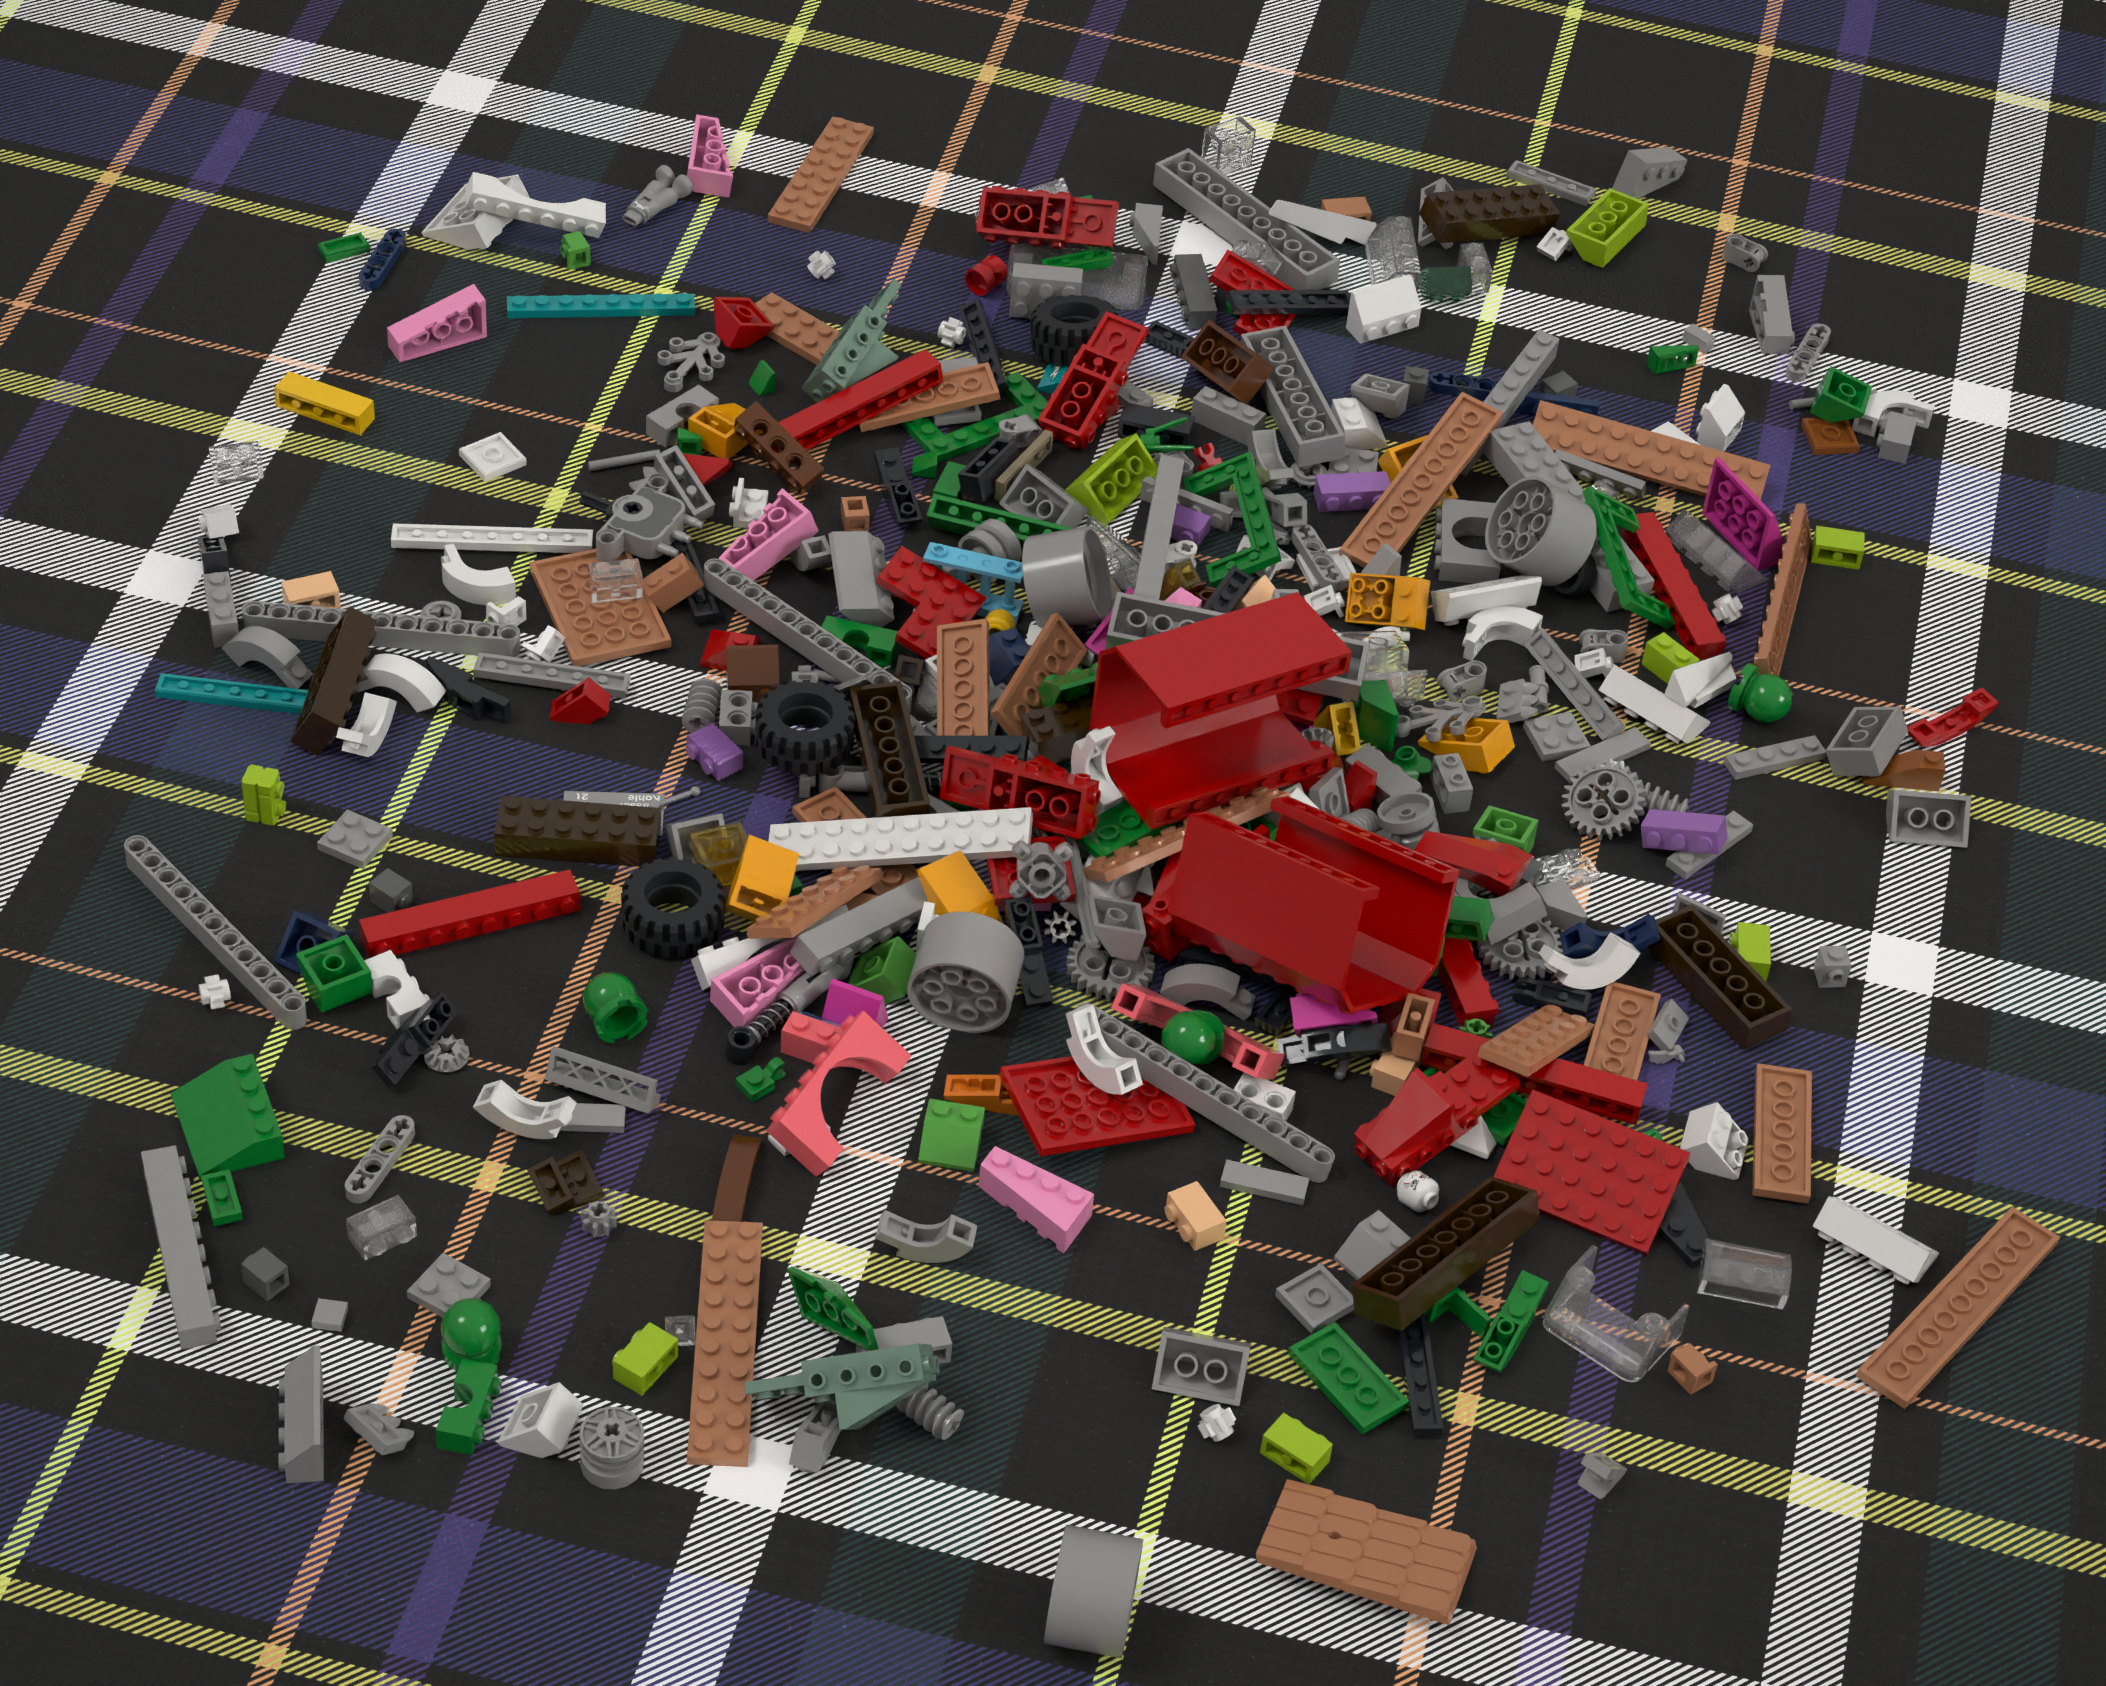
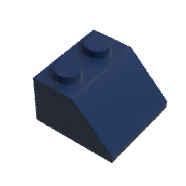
M1015 627L994 633L989 637V668L994 686L1002 682L1008 685L1030 649Z
M294 910L274 961L302 974L296 953L346 934L352 941L354 932L311 912Z

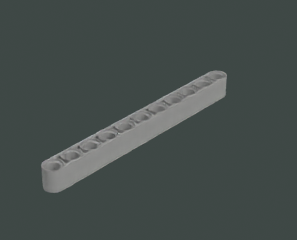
M1164 454L1160 455L1133 595L1159 600L1185 459Z
M715 558L705 562L704 587L709 592L841 682H846L881 669L880 666L723 560ZM883 670L852 686L897 682L900 680L886 670ZM901 681L910 714L912 690Z
M250 601L242 606L243 628L259 626L273 630L285 638L326 642L328 635L347 609ZM358 610L377 620L374 628L377 634L370 646L478 656L479 652L516 657L520 653V630L512 624Z
M134 835L126 839L124 849L127 867L285 1028L298 1030L304 1027L307 1023V1014L303 995L147 838Z
M1089 1003L1079 1004L1076 1009ZM1094 1006L1100 1030L1106 1044L1120 1057L1136 1058L1142 1079L1303 1177L1309 1178L1310 1181L1321 1183L1327 1180L1335 1159V1154L1329 1147Z

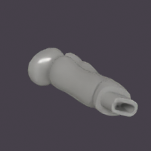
M661 165L656 170V180L650 182L642 193L627 207L626 213L622 216L623 220L634 227L639 223H646L663 209L674 205L678 199L692 193L693 184L691 180L683 174L675 178L671 168Z

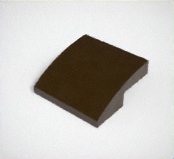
M582 1149L558 1162L552 1156L527 1169L549 1214L569 1211L605 1197Z

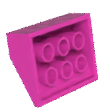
M1719 457L1715 458L1702 514L1757 572L1778 565L1779 559L1783 557L1782 545L1784 540L1775 515Z

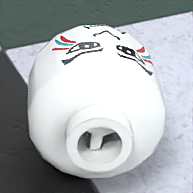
M1421 1171L1406 1173L1398 1181L1397 1196L1399 1201L1417 1213H1423L1432 1209L1439 1200L1438 1183Z

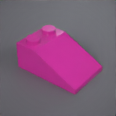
M1298 993L1296 997L1290 998L1296 1036L1301 1035L1303 1031L1378 1023L1376 1012L1370 1010L1345 1014L1339 1011V1007L1317 1001V997L1311 994Z

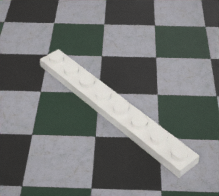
M393 524L391 548L444 549V545L454 543L457 550L577 553L592 549L593 530Z

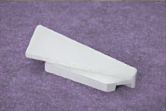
M1276 200L1269 211L1271 216L1339 244H1342L1347 237L1365 245L1377 226L1375 222L1283 200Z
M1727 652L1674 670L1664 695L1683 707L1690 705L1696 708L1730 689L1736 681V676L1731 666L1732 654Z

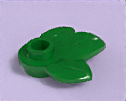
M1412 746L1399 748L1394 759L1390 760L1393 764L1399 765L1409 777L1415 778L1417 781H1419L1420 774H1428L1432 771L1431 761L1428 758L1421 757Z

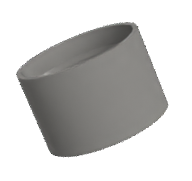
M1526 477L1507 488L1492 508L1485 531L1486 547L1493 559L1521 575L1541 577L1542 586H1555L1571 578L1587 560L1596 537V518L1591 507L1580 499L1541 477Z
M1085 526L1026 538L1022 555L1023 578L1028 603L1037 625L1044 627L1050 615L1057 612L1069 627L1103 621L1111 611L1112 589L1106 553L1097 531L1092 526Z
M951 912L934 918L923 931L909 978L907 994L912 1006L925 1019L942 1028L968 1033H982L997 1028L1005 1022L1011 1009L1024 961L1023 945L1011 929L1003 923L982 914Z
M1066 1524L1052 1587L1044 1644L1122 1658L1144 1539Z

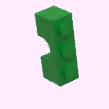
M826 615L822 624L823 629L850 647L866 651V658L881 668L889 665L892 667L899 650V642L894 640L898 631Z
M462 1358L454 1379V1399L468 1403V1405L461 1408L444 1406L436 1428L437 1448L473 1455L476 1444L482 1443L485 1432L484 1421L490 1420L493 1411V1396L499 1395L502 1385V1379L498 1378L497 1365Z

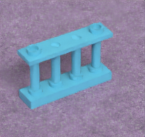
M929 543L923 557V562L932 563L941 570H943V566L957 569L956 579L966 584L967 571L981 574L980 591H976L986 596L987 599L976 615L986 617L990 611L1003 609L1013 615L1017 624L1024 601L1014 599L1015 582L1020 583L1023 577L1022 562L943 544ZM991 577L1005 580L1004 596L990 593Z

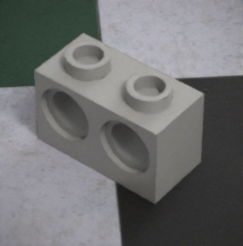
M721 690L719 729L736 745L750 746V737L755 735V720H752V717H755L757 702H752V691Z
M1459 753L1434 756L1430 780L1444 814L1469 811L1473 787Z

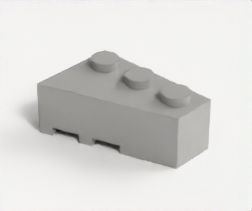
M1670 147L1628 150L1612 189L1638 199L1678 180L1684 173L1687 159Z
M1757 275L1749 313L1761 353L1789 354L1790 346L1794 345L1795 333L1792 331L1785 277L1784 275Z

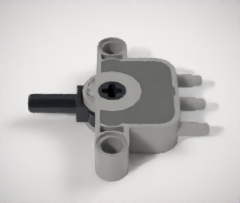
M660 473L648 476L632 495L617 497L613 502L587 492H583L579 499L581 505L606 514L607 522L596 534V557L602 562L615 561L624 551L644 559H654L662 554L677 557L679 551L670 545L675 539L690 543L691 536L682 532L685 525L702 529L704 526L702 521L685 514V504L682 500L669 495V480L664 474Z

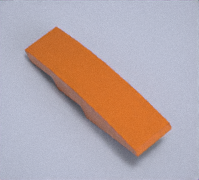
M947 1075L944 1090L945 1100L985 1107L986 1111L1019 1116L999 1075Z

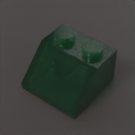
M1471 266L1429 267L1416 273L1422 298H1429V301H1443V297H1452V301L1465 300V296L1472 294Z

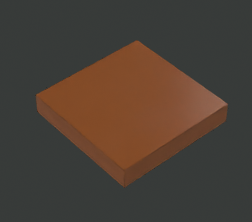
M1820 418L1802 419L1801 427L1813 455L1859 453L1860 445L1849 420L1830 423Z

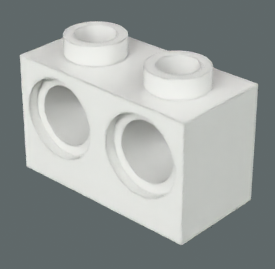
M1244 1072L1234 1088L1236 1092L1284 1121L1288 1119L1293 1110L1296 1091L1266 1079L1255 1078Z

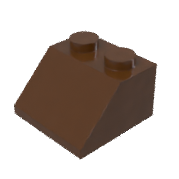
M778 645L726 646V690L752 691V702H757L758 704L770 690L774 691V688L779 685Z

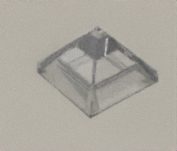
M695 1315L665 1317V1331L678 1338V1346L696 1344Z

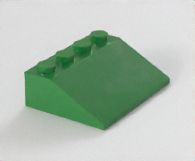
M1098 662L1093 664L1091 668L1084 670L1082 668H1075L1068 671L1066 675L1058 676L1053 674L1045 677L1038 689L1044 708L1059 702L1073 700L1083 695L1094 694Z
M253 1054L224 1060L171 1093V1098L199 1180H201V1175L229 1169L232 1172L285 1158L283 1136Z

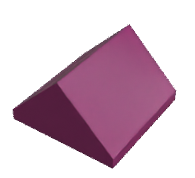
M832 978L822 1016L823 1019L841 1025L849 1015L855 1017L864 1010L881 1027L886 1024L888 1015L883 996Z

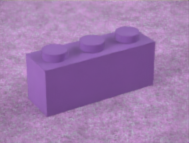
M1387 471L1316 475L1313 493L1319 512L1369 510L1390 485Z
M1649 809L1641 824L1643 848L1719 855L1727 839L1726 816Z

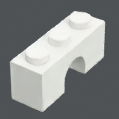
M391 950L364 960L371 970L373 997L377 998L385 994H393L386 998L387 1016L395 1028L398 1029L430 998L427 994H422L415 977L408 975L402 959H397Z

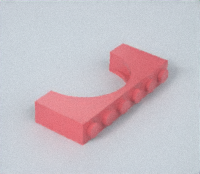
M1126 983L1121 984L1111 1007L1134 1020L1143 1021L1162 1029L1167 1020L1177 1013L1188 1010L1193 1011L1143 986ZM1224 1025L1225 1049L1220 1056L1232 1062V1067L1255 1078L1274 1080L1285 1054Z
M864 1010L855 1017L849 1015L840 1025L843 1029L841 1033L837 1032L830 1038L826 1044L829 1047L826 1052L822 1051L812 1063L815 1067L812 1071L810 1069L801 1076L798 1080L801 1084L798 1089L795 1087L785 1097L784 1100L787 1104L784 1108L782 1106L779 1107L772 1114L770 1119L773 1122L766 1130L815 1177L828 1169L843 1150V1147L830 1132L821 1109V1088L828 1071L838 1067H853L874 1075L885 1084L900 1073L912 1056Z

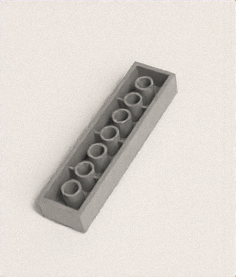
M1281 326L1241 334V342L1275 367L1268 379L1259 388V392L1298 467L1343 459L1345 456V435L1287 327Z

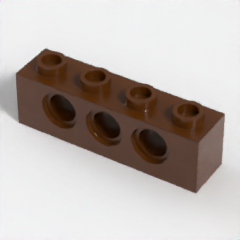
M757 401L735 419V434L741 440H746L751 445L752 451L758 457H763L768 462L769 468L775 474H780L792 491H797L802 495L822 478L824 468ZM762 430L766 434L759 436L754 431ZM780 447L783 451L776 453L771 448ZM794 463L800 468L793 470L788 465Z

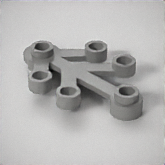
M706 332L698 336L697 339L683 341L681 338L674 337L669 341L670 351L662 350L658 352V363L660 365L666 366L671 363L684 361L676 371H670L664 377L665 390L669 392L681 391L683 388V377L695 364L699 370V378L703 381H710L713 378L712 367L721 368L725 365V356L718 352L720 338L716 334ZM696 348L694 351L679 353L685 349ZM705 353L710 355L712 367L707 366L703 357Z
M1471 696L1465 698L1462 703L1438 699L1433 702L1434 708H1426L1421 705L1412 706L1409 709L1410 718L1405 715H1399L1395 736L1405 737L1409 735V731L1413 728L1434 723L1425 730L1427 741L1435 742L1442 738L1441 730L1455 717H1458V719L1450 723L1451 734H1464L1466 732L1465 724L1471 718L1481 716L1486 711V704L1481 697Z

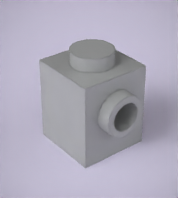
M1846 946L1819 947L1813 967L1819 988L1846 986L1852 966Z

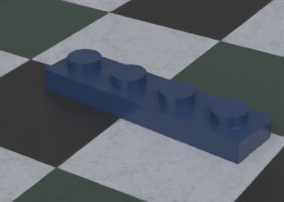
M1529 391L1514 413L1536 416L1540 400L1597 416L1600 400Z

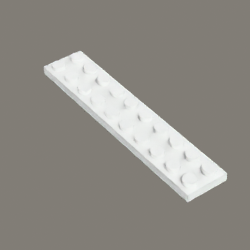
M1031 807L771 824L768 842L799 853L795 871L834 869L840 866L852 868L864 865L883 866L930 863L960 850L967 860L1016 857L1013 854L1012 846L1017 841L1021 840L1029 846L1031 845L1033 812Z

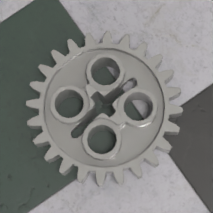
M1598 761L1594 769L1586 765L1587 772L1585 773L1577 770L1578 779L1569 778L1572 786H1564L1566 794L1562 795L1564 803L1562 808L1563 812H1566L1564 814L1566 821H1570L1571 828H1577L1580 835L1587 831L1588 839L1597 834L1598 839L1601 840L1603 835L1607 834L1608 838L1612 840L1614 832L1621 837V829L1625 828L1631 831V822L1639 824L1637 815H1644L1642 807L1647 806L1646 799L1644 798L1647 795L1642 780H1638L1636 772L1631 773L1629 766L1622 770L1620 762L1611 767L1610 761H1607L1605 767H1601ZM1604 783H1611L1608 786H1602ZM1590 786H1594L1597 789L1602 799L1599 800L1597 792L1594 791ZM1585 798H1591L1586 802H1582V800ZM1622 799H1626V800H1627V801L1624 802V803H1617L1618 801H1620V800H1622ZM1600 815H1607L1606 817L1601 819L1597 818Z
M1542 918L1493 945L1486 938L1485 941L1477 942L1478 956L1484 958L1483 964H1491L1490 971L1499 969V976L1508 973L1510 980L1515 975L1519 976V978L1529 976V978L1535 979L1536 974L1541 978H1545V972L1553 973L1544 965L1545 960L1539 954L1544 944L1563 955L1564 952L1560 935L1558 934L1559 928H1551V921L1543 923Z
M1084 935L1080 936V942L1074 941L1073 948H1069L1066 962L1068 967L1067 975H1071V983L1078 982V990L1086 988L1087 996L1094 992L1096 993L1097 1000L1104 995L1109 1002L1112 996L1116 997L1122 983L1148 988V982H1152L1155 963H1153L1154 955L1150 954L1148 947L1142 946L1137 961L1121 960L1115 957L1112 963V956H1110L1101 941L1098 949L1093 948L1089 950L1086 948ZM1109 967H1110L1109 975H1108L1107 979L1104 980L1105 975H1106V970H1108Z

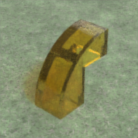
M1190 559L1173 565L1165 573L1159 600L1165 601L1180 587L1188 590L1201 582Z

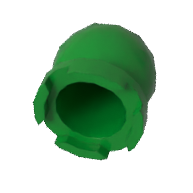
M1751 663L1746 664L1740 674L1744 675L1740 685L1734 684L1728 700L1729 709L1739 713L1745 708L1749 716L1763 723L1775 722L1785 717L1792 706V691L1788 683L1778 675L1770 673L1759 675V667Z
M603 972L590 980L584 990L583 1004L586 1014L593 1020L594 1029L598 1036L605 1042L615 1043L614 1039L626 1036L627 1040L639 1034L647 1025L646 1015L648 1008L637 996L636 988L625 975Z
M1188 1010L1179 1012L1167 1020L1162 1030V1047L1192 1065L1209 1064L1219 1058L1225 1049V1027L1217 1016L1208 1011Z
M465 1298L453 1303L444 1313L441 1323L442 1353L444 1361L453 1370L458 1371L462 1358L493 1365L499 1361L502 1349L500 1319L492 1305L481 1299Z

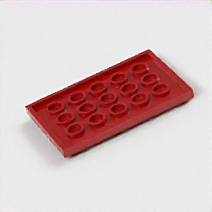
M1072 1056L1000 1068L999 1076L1039 1156L1191 1133L1195 1127V1123L1185 1104L1141 1078L1143 1085L1122 1095L1110 1094L1090 1082L1081 1072Z
M1532 1090L1493 1177L1536 1190L1540 1213L1647 1256L1688 1163L1691 1152Z

